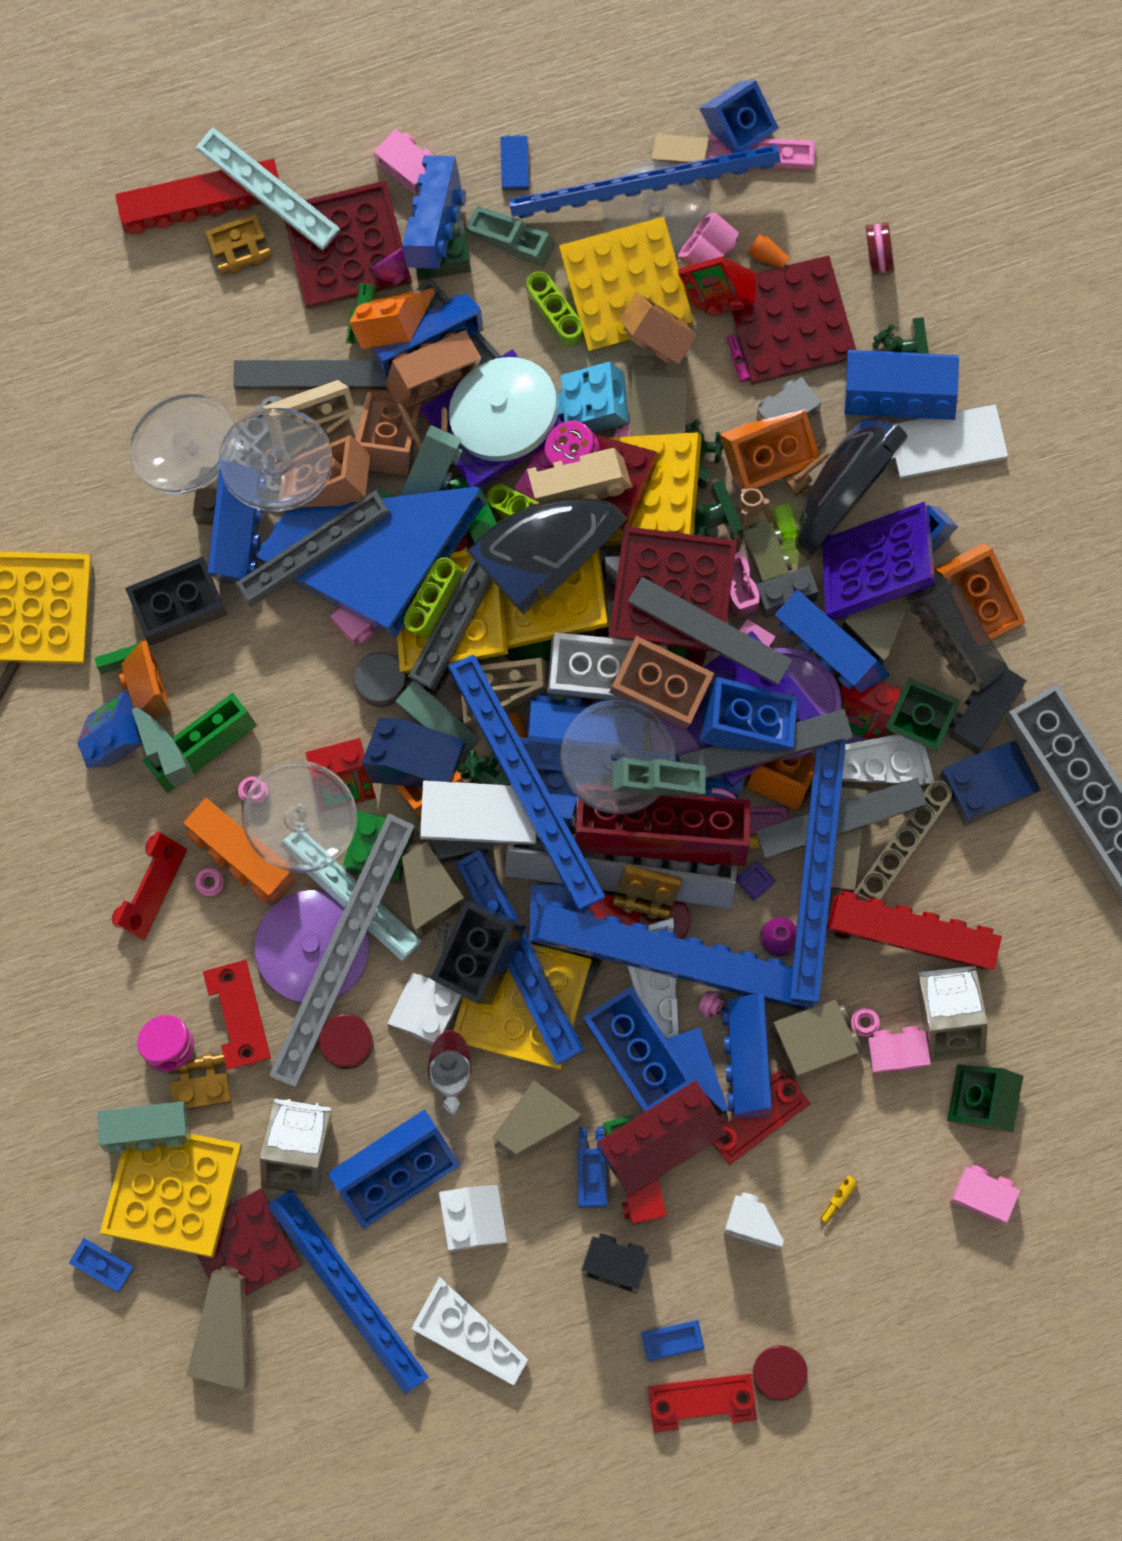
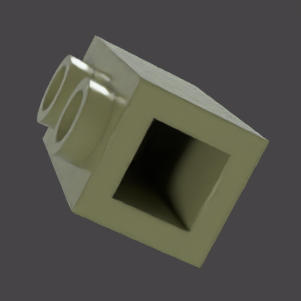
M763 521L749 525L748 529L745 530L744 540L759 583L789 573L792 570L788 555H783L780 548L783 545V540L779 529L774 530L772 522L764 524Z

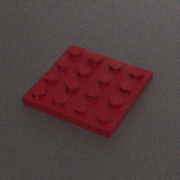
M386 180L305 200L340 228V232L324 251L284 221L306 309L358 297L359 283L377 286L375 292L412 283L409 268L405 271L408 277L396 285L392 281L379 279L372 272V267L396 250L403 249Z
M829 255L786 265L783 268L778 267L755 273V303L745 306L742 310H731L741 350L749 370L751 385L847 362L848 350H856Z
M624 526L609 638L633 641L638 636L657 645L715 652L628 604V600L643 577L726 623L737 540Z

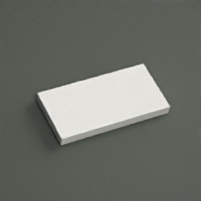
M996 404L956 412L955 420L922 418L896 423L906 432L908 437L894 459L899 480L1008 458Z
M423 781L420 839L535 845L536 832L510 785Z

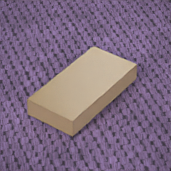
M656 134L652 161L653 163L679 165L707 159L710 140L705 137Z

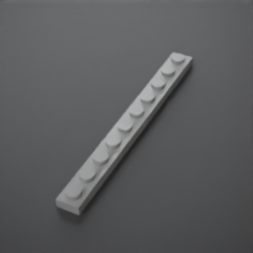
M389 813L387 814L269 1076L296 1087L415 825Z

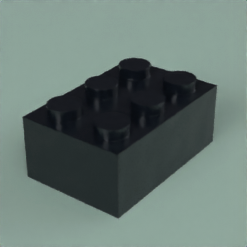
M203 556L125 588L143 634L150 646L227 615L212 576L208 573V567Z
M465 901L431 980L477 1004L492 1005L527 926L480 902Z
M600 1233L599 1238L592 1236L581 1269L582 1276L637 1294L649 1255L644 1253L645 1248L629 1242L627 1247L616 1243L617 1238Z

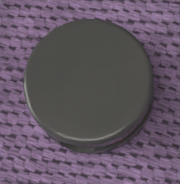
M375 652L365 656L358 663L354 672V683L357 693L363 701L375 707H386L396 703L395 701L405 691L407 677L405 672H400L399 660L395 656L385 652Z

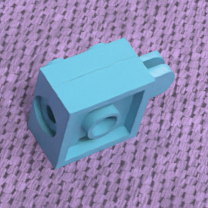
M606 362L560 375L562 393L558 394V417L561 421H579L585 424L593 433L629 424L625 374L613 363Z

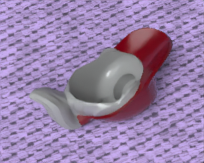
M449 1030L440 1034L433 1043L428 1062V1077L432 1085L444 1095L443 1107L450 1115L454 1116L460 1105L456 1097L468 1084L472 1066L466 1041L457 1032Z

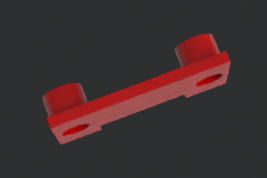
M158 831L148 839L145 851L149 857H152V860L132 903L123 901L122 905L114 910L112 923L115 927L126 930L142 940L146 939L188 849Z
M247 960L203 971L208 995L219 994L231 1042L221 1045L227 1070L241 1066L250 1067L257 1062L271 1059ZM227 974L232 975V980L229 982L224 980ZM245 1050L251 1051V1055L249 1057L243 1056V1052Z
M781 1068L769 1077L771 1099L769 1117L732 1118L727 1122L722 1114L718 1116L726 1136L729 1138V1142L724 1144L719 1139L713 1145L729 1166L811 1104L800 1090L798 1083L792 1080L784 1068ZM790 1088L792 1094L790 1096H786L784 1094V1089Z
M751 1374L648 1386L653 1433L679 1430L678 1419L730 1413L731 1423L757 1420ZM740 1394L747 1396L745 1402L739 1401L738 1397ZM660 1404L666 1405L667 1409L665 1412L658 1410Z

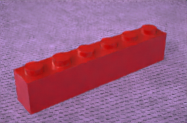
M274 158L257 162L279 179ZM222 170L115 194L125 234H140L146 229L154 227L167 228L172 223L181 221L187 223L194 222L199 217L207 215L213 217L220 216L225 211L234 209L243 211L251 208L252 205L262 203Z
M842 891L841 895H833L831 897L826 930L967 966H976V968L983 970H995L1002 936L993 934L994 929L985 926H977V929L968 928L965 921L950 919V922L939 920L940 915L930 912H923L922 916L913 914V908L896 905L895 909L886 907L885 901L875 898H869L868 902L859 900L858 894Z

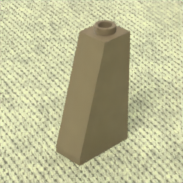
M811 783L810 788H809V799H810V795H811V786H812V783ZM841 787L840 803L867 795L868 790ZM863 827L836 836L831 896L841 895L842 891L852 893L855 891Z
M222 1266L221 1270L216 1269L211 1275L186 1376L243 1391L249 1383L245 1276L239 1275L238 1270L235 1268Z

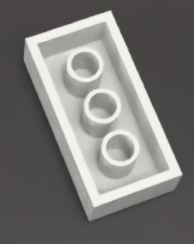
M555 632L551 641L547 694L627 702L609 693V690L633 641ZM657 645V646H659V647H661V648L667 650V646H665V645Z

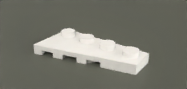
M897 734L846 744L842 781L900 784L918 778L920 786H929L932 782H935L926 747Z
M673 918L646 925L649 927L648 931L659 933L660 930L673 932ZM627 966L633 989L665 1038L679 1035L675 989L676 978Z
M439 1277L411 1329L506 1382L515 1385L528 1359Z

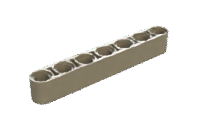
M935 781L927 787L923 793L927 805L908 814L853 892L859 895V900L868 902L869 898L879 900L883 898L948 805L952 797V790L946 782ZM934 790L942 791L945 800L941 802L933 800L931 792ZM925 813L929 818V823L925 825L919 824L915 820V814ZM902 835L910 836L913 840V845L911 847L902 846L899 843V837ZM885 858L894 859L897 863V868L894 870L886 869L883 866V860ZM877 881L881 886V891L878 893L870 892L867 889L866 883ZM828 931V939L836 947L848 946L854 939L853 936L839 939L833 931Z

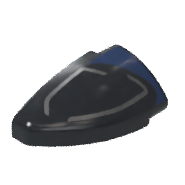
M863 419L857 422L837 445L815 480L798 522L795 547L808 560L812 558L865 496L870 487L894 461L908 438L906 432L900 426L881 419Z
M590 498L551 500L531 505L500 520L488 529V532L472 545L467 552L524 615L543 598L536 588L545 596L551 595L627 520V517L615 504L606 500Z

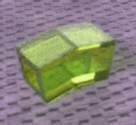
M787 503L773 507L774 520L777 529L781 533L782 540L795 538L798 529L791 504Z

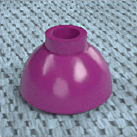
M403 249L396 250L373 266V274L381 280L392 281L394 285L408 277L405 272L407 266Z
M785 917L770 919L761 929V945L773 956L782 957L791 954L794 951L797 926Z

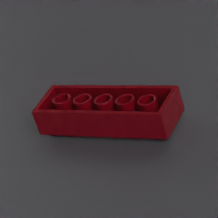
M579 785L574 840L580 851L584 853L746 866L750 844V800L701 795L633 794L612 791V788Z

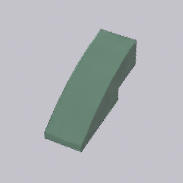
M480 206L475 208L465 227L467 232L509 254L542 267L555 245L549 233L528 227L524 224L523 220Z
M414 680L395 701L396 705L419 725L464 740L466 745L460 761L479 742L478 737Z
M138 707L133 708L132 712L146 755L156 768L162 765L165 776L174 787L194 779L195 777L188 761L165 729Z
M622 758L612 763V791L667 796L704 795L705 766L661 759L643 761Z

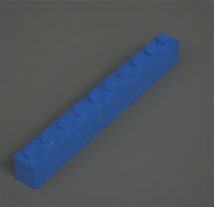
M550 901L549 905L545 904L539 909L532 940L534 942L743 996L764 993V1001L802 1011L814 1007L815 1002L789 999L792 968L786 967L784 961L771 958L768 959V962L759 960L757 954L742 951L741 955L730 952L731 948L724 945L715 944L714 948L703 945L704 941L697 938L687 937V940L676 938V933L660 930L659 933L648 931V926L639 923H632V926L621 924V919L612 916H605L604 919L593 917L594 912L585 909L580 912L578 910L577 912L566 910V905Z

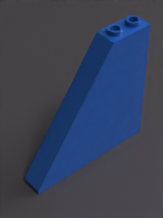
M468 487L382 498L392 515L291 582L390 636L397 638L405 626V614L431 567L438 559L451 557L487 502L479 488ZM351 502L344 506L312 507L286 511L283 517L275 523L274 530L268 539L261 544L256 557L262 564H265L357 502Z

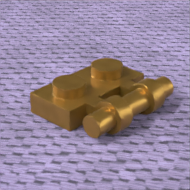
M257 214L205 231L214 258L226 256L227 262L217 265L221 275L229 272L235 274L240 272L239 269L252 264L258 266L263 264L262 261L272 258L269 247L258 251L257 244L266 242V238ZM249 248L250 254L235 259L234 252Z
M626 864L618 883V892L626 895L625 897L614 895L612 906L622 908V911L627 913L632 911L646 914L647 918L656 919L657 917L668 919L670 908L662 907L661 903L673 906L681 888L682 878ZM639 897L650 900V903L636 900V898Z
M212 1053L203 1054V1057L189 1059L180 1068L169 1071L168 1074L180 1073L181 1081L170 1082L172 1102L184 1101L189 1110L231 1103L228 1074H216L215 1066L226 1065L223 1054L213 1055ZM205 1068L206 1076L190 1078L191 1070Z

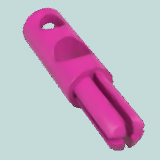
M728 335L727 341L739 382L749 381V370L736 335ZM738 359L744 361L742 364L735 363V361Z

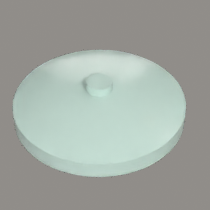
M516 357L494 359L473 369L457 386L449 406L450 426L454 435L461 438V446L470 454L488 461L516 459L537 448L552 431L559 411L558 394L548 374L537 364Z

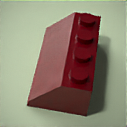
M695 1080L598 1141L597 1149L628 1197L726 1136V1132L712 1103Z

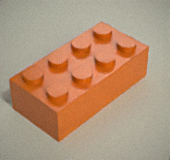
M206 797L183 822L188 830L185 834L189 837V840L200 850L206 847L208 849L206 852L210 855V858L223 868L227 865L231 876L244 886L246 883L251 885L250 889L253 891V894L264 904L270 901L275 905L297 881L292 870Z

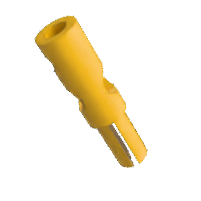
M850 1176L846 1177L830 1199L827 1208L819 1217L822 1222L828 1223L838 1208L842 1207L858 1185L856 1180Z

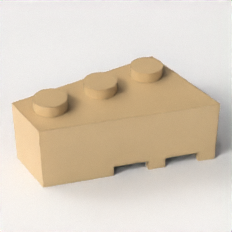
M339 380L262 406L276 458L285 465L293 461L292 458L302 450L313 446V442L322 435L330 433L355 414L349 387Z
M615 448L579 456V462L563 465L562 461L554 462V468L537 472L536 467L527 469L534 497L539 503L566 498L602 500L609 496H618L624 490L632 487L624 458Z
M542 658L480 665L505 712L529 701L530 697H537V694L547 692L549 662ZM461 694L464 724L475 727L478 724Z

